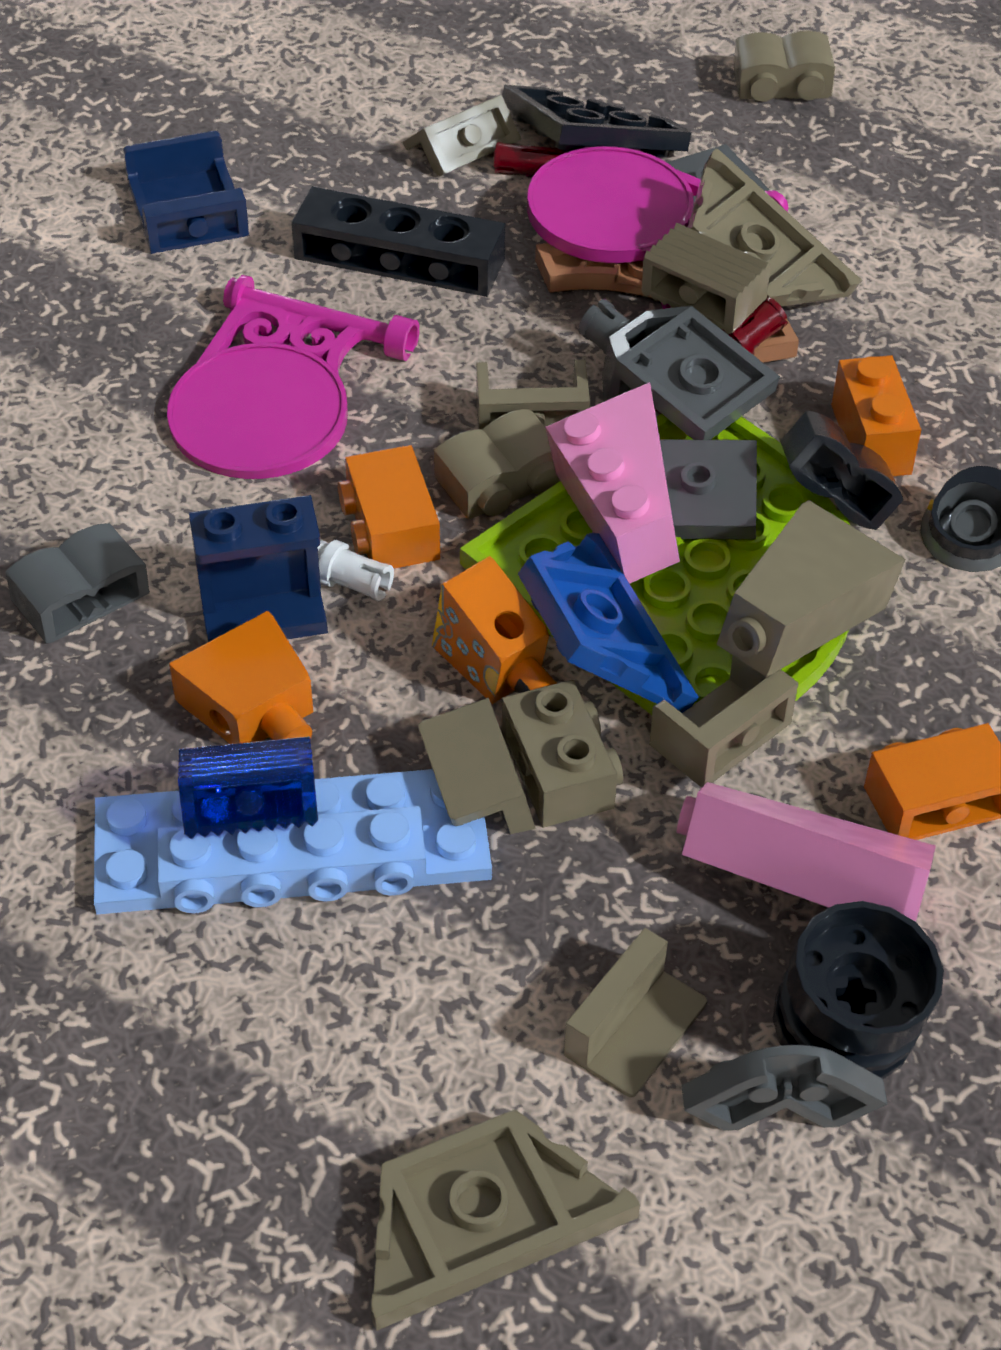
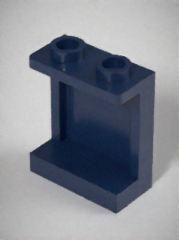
M218 131L129 145L123 148L128 186L151 254L249 236L246 198L242 188H234L224 161L222 138Z
M311 495L189 512L208 642L266 611H269L274 616L287 639L328 633L320 584L318 558L320 533Z

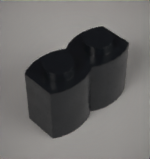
M805 411L780 441L790 470L797 481L817 495L833 498L842 514L861 527L877 530L904 500L883 458L866 446L849 443L844 431L833 420L820 413Z

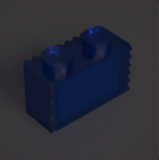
M310 736L178 749V788L184 834L190 839L197 833L206 838L210 832L219 837L224 830L231 835L237 829L246 834L251 827L257 832H260L264 826L273 831L277 825L286 830L291 823L298 828L304 822L313 827L318 821Z

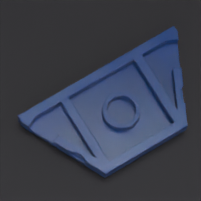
M592 532L587 534L580 545L576 547L568 541L556 546L553 552L545 550L528 558L518 572V575L531 597L532 605L541 614L556 641L557 649L566 658L567 662L656 704L666 700L681 713L693 706L699 698L599 533Z

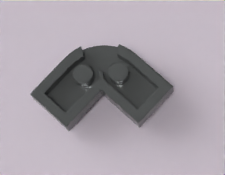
M783 1045L755 1050L733 1060L719 1062L712 1066L709 1072L681 1085L684 1111L723 1131L740 1130L784 1108H788L824 1128L840 1127L888 1105L882 1078L833 1051L806 1045Z

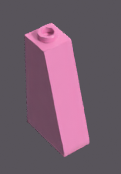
M709 782L698 791L696 798L686 796L677 825V833L686 836L682 852L684 856L828 908L835 904L865 901L892 907L915 922L936 848L932 844Z

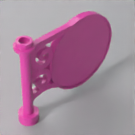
M606 146L582 148L553 158L535 173L528 187L527 213L531 225L540 237L566 254L604 263L644 261L646 251H650L653 245L656 246L658 240L663 239L664 234L668 235L670 228L674 229L676 223L688 227L694 205L693 196L697 195L701 179L675 169L662 159L634 149ZM774 190L765 191L788 212V202L781 193ZM662 304L663 309L671 308L669 304Z
M241 275L239 278L233 277L227 282L223 295L224 306L231 309V313L197 363L179 379L170 395L167 406V418L172 439L177 448L190 461L208 471L223 476L241 479H266L302 470L326 456L337 445L345 431L348 420V405L345 387L339 377V370L347 352L359 341L369 340L384 344L385 356L407 361L411 354L405 353V350L413 352L418 344L419 322L411 318L395 315L388 324L255 289L254 280L251 276ZM272 324L278 328L275 333L272 332ZM243 329L245 344L228 348L237 334ZM332 331H335V332H339V333H340V334L336 337V339H335V335H334V333H333ZM309 334H311L312 346L304 343L305 338Z

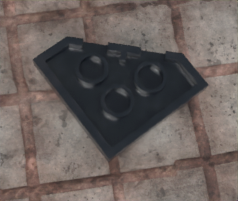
M504 85L503 99L507 108L517 114L516 119L534 126L535 133L554 140L555 147L570 152L582 149L584 146L640 149L641 152L655 157H667L669 151L688 152L692 132L671 119L650 115L647 123L645 117L625 112V107L588 99L586 107H584L583 101L563 96L564 92L546 87Z

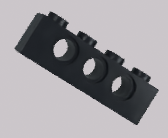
M314 186L309 190L291 222L294 259L488 297L505 261V223Z

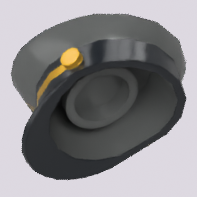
M973 466L963 469L947 480L936 498L930 500L928 508L922 517L920 533L924 545L934 558L951 568L968 572L991 571L1001 566V470L990 466Z

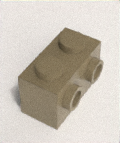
M574 680L502 697V735L542 828L615 809L616 786L623 783L621 762L614 748H605L600 737L601 725L597 710L591 701L584 703Z

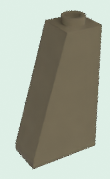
M810 500L806 501L796 511L734 593L717 645L763 676L768 677L886 609L906 559Z

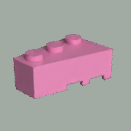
M650 382L546 426L557 477L592 532L599 533L629 584L680 562Z

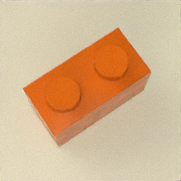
M870 356L839 360L831 406L838 425L844 431L849 443L860 444L875 451L887 463L893 476L912 475L921 427L893 356Z
M412 445L345 457L346 481L338 482V494L344 516L354 514L356 519L350 522L351 536L356 554H367L368 558L381 563H387L392 565L393 568L440 560V522Z
M989 723L966 729L952 728L938 736L910 743H892L881 750L871 753L864 789L887 832L919 840L1001 818V743Z

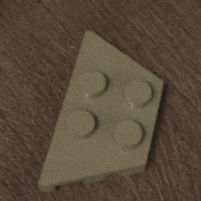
M718 148L711 153L704 165L688 228L697 232H707L722 243L743 252H752L759 256L761 260L770 263L767 297L777 301L781 307L849 297L856 290L862 279Z
M516 1109L386 1161L381 1166L374 1292L371 1302L374 1327L376 1331L638 1219L640 1203L636 1196L626 1188H623L619 1193L587 1170V1160L566 1145L550 1141L544 1135L541 1127Z

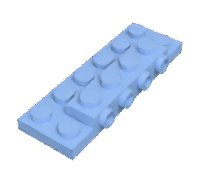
M433 769L95 797L94 906L96 915L177 908L186 913H201L210 909L214 904L244 902L252 907H268L277 903L280 898L310 896L315 900L328 902L342 898L347 892L377 890L379 893L388 896H396L410 891L415 886L492 880V865L485 817L460 826L452 825Z

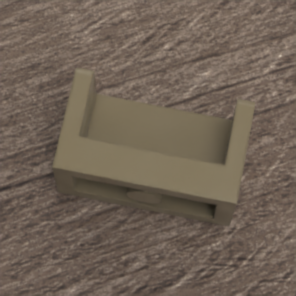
M574 360L573 387L489 389L487 362H476L478 429L483 430L495 419L521 409H531L546 427L590 408L586 360Z
M733 656L729 680L685 712L681 713L666 700H662L653 707L649 745L702 788L707 782L713 783L791 724L798 682L781 669L765 677Z

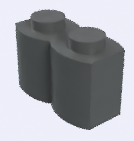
M110 523L97 524L79 530L59 547H50L29 553L5 571L11 601L45 643H52L150 593L146 564Z

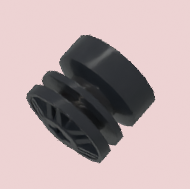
M865 901L835 904L814 916L797 941L790 958L789 968L784 973L782 983L776 993L772 1020L780 1045H806L824 1048L845 1057L882 1079L901 1069L942 996L944 969L934 942L917 922L892 907Z

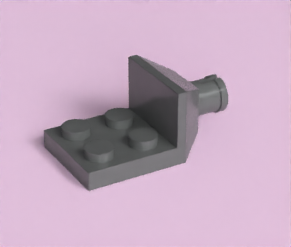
M602 299L598 301V307L593 305L588 309L579 324V333L587 340H591L605 354L602 370L603 402L650 382L654 408L693 440H711L774 393L780 376L693 306L649 310L632 321L617 311L608 300Z

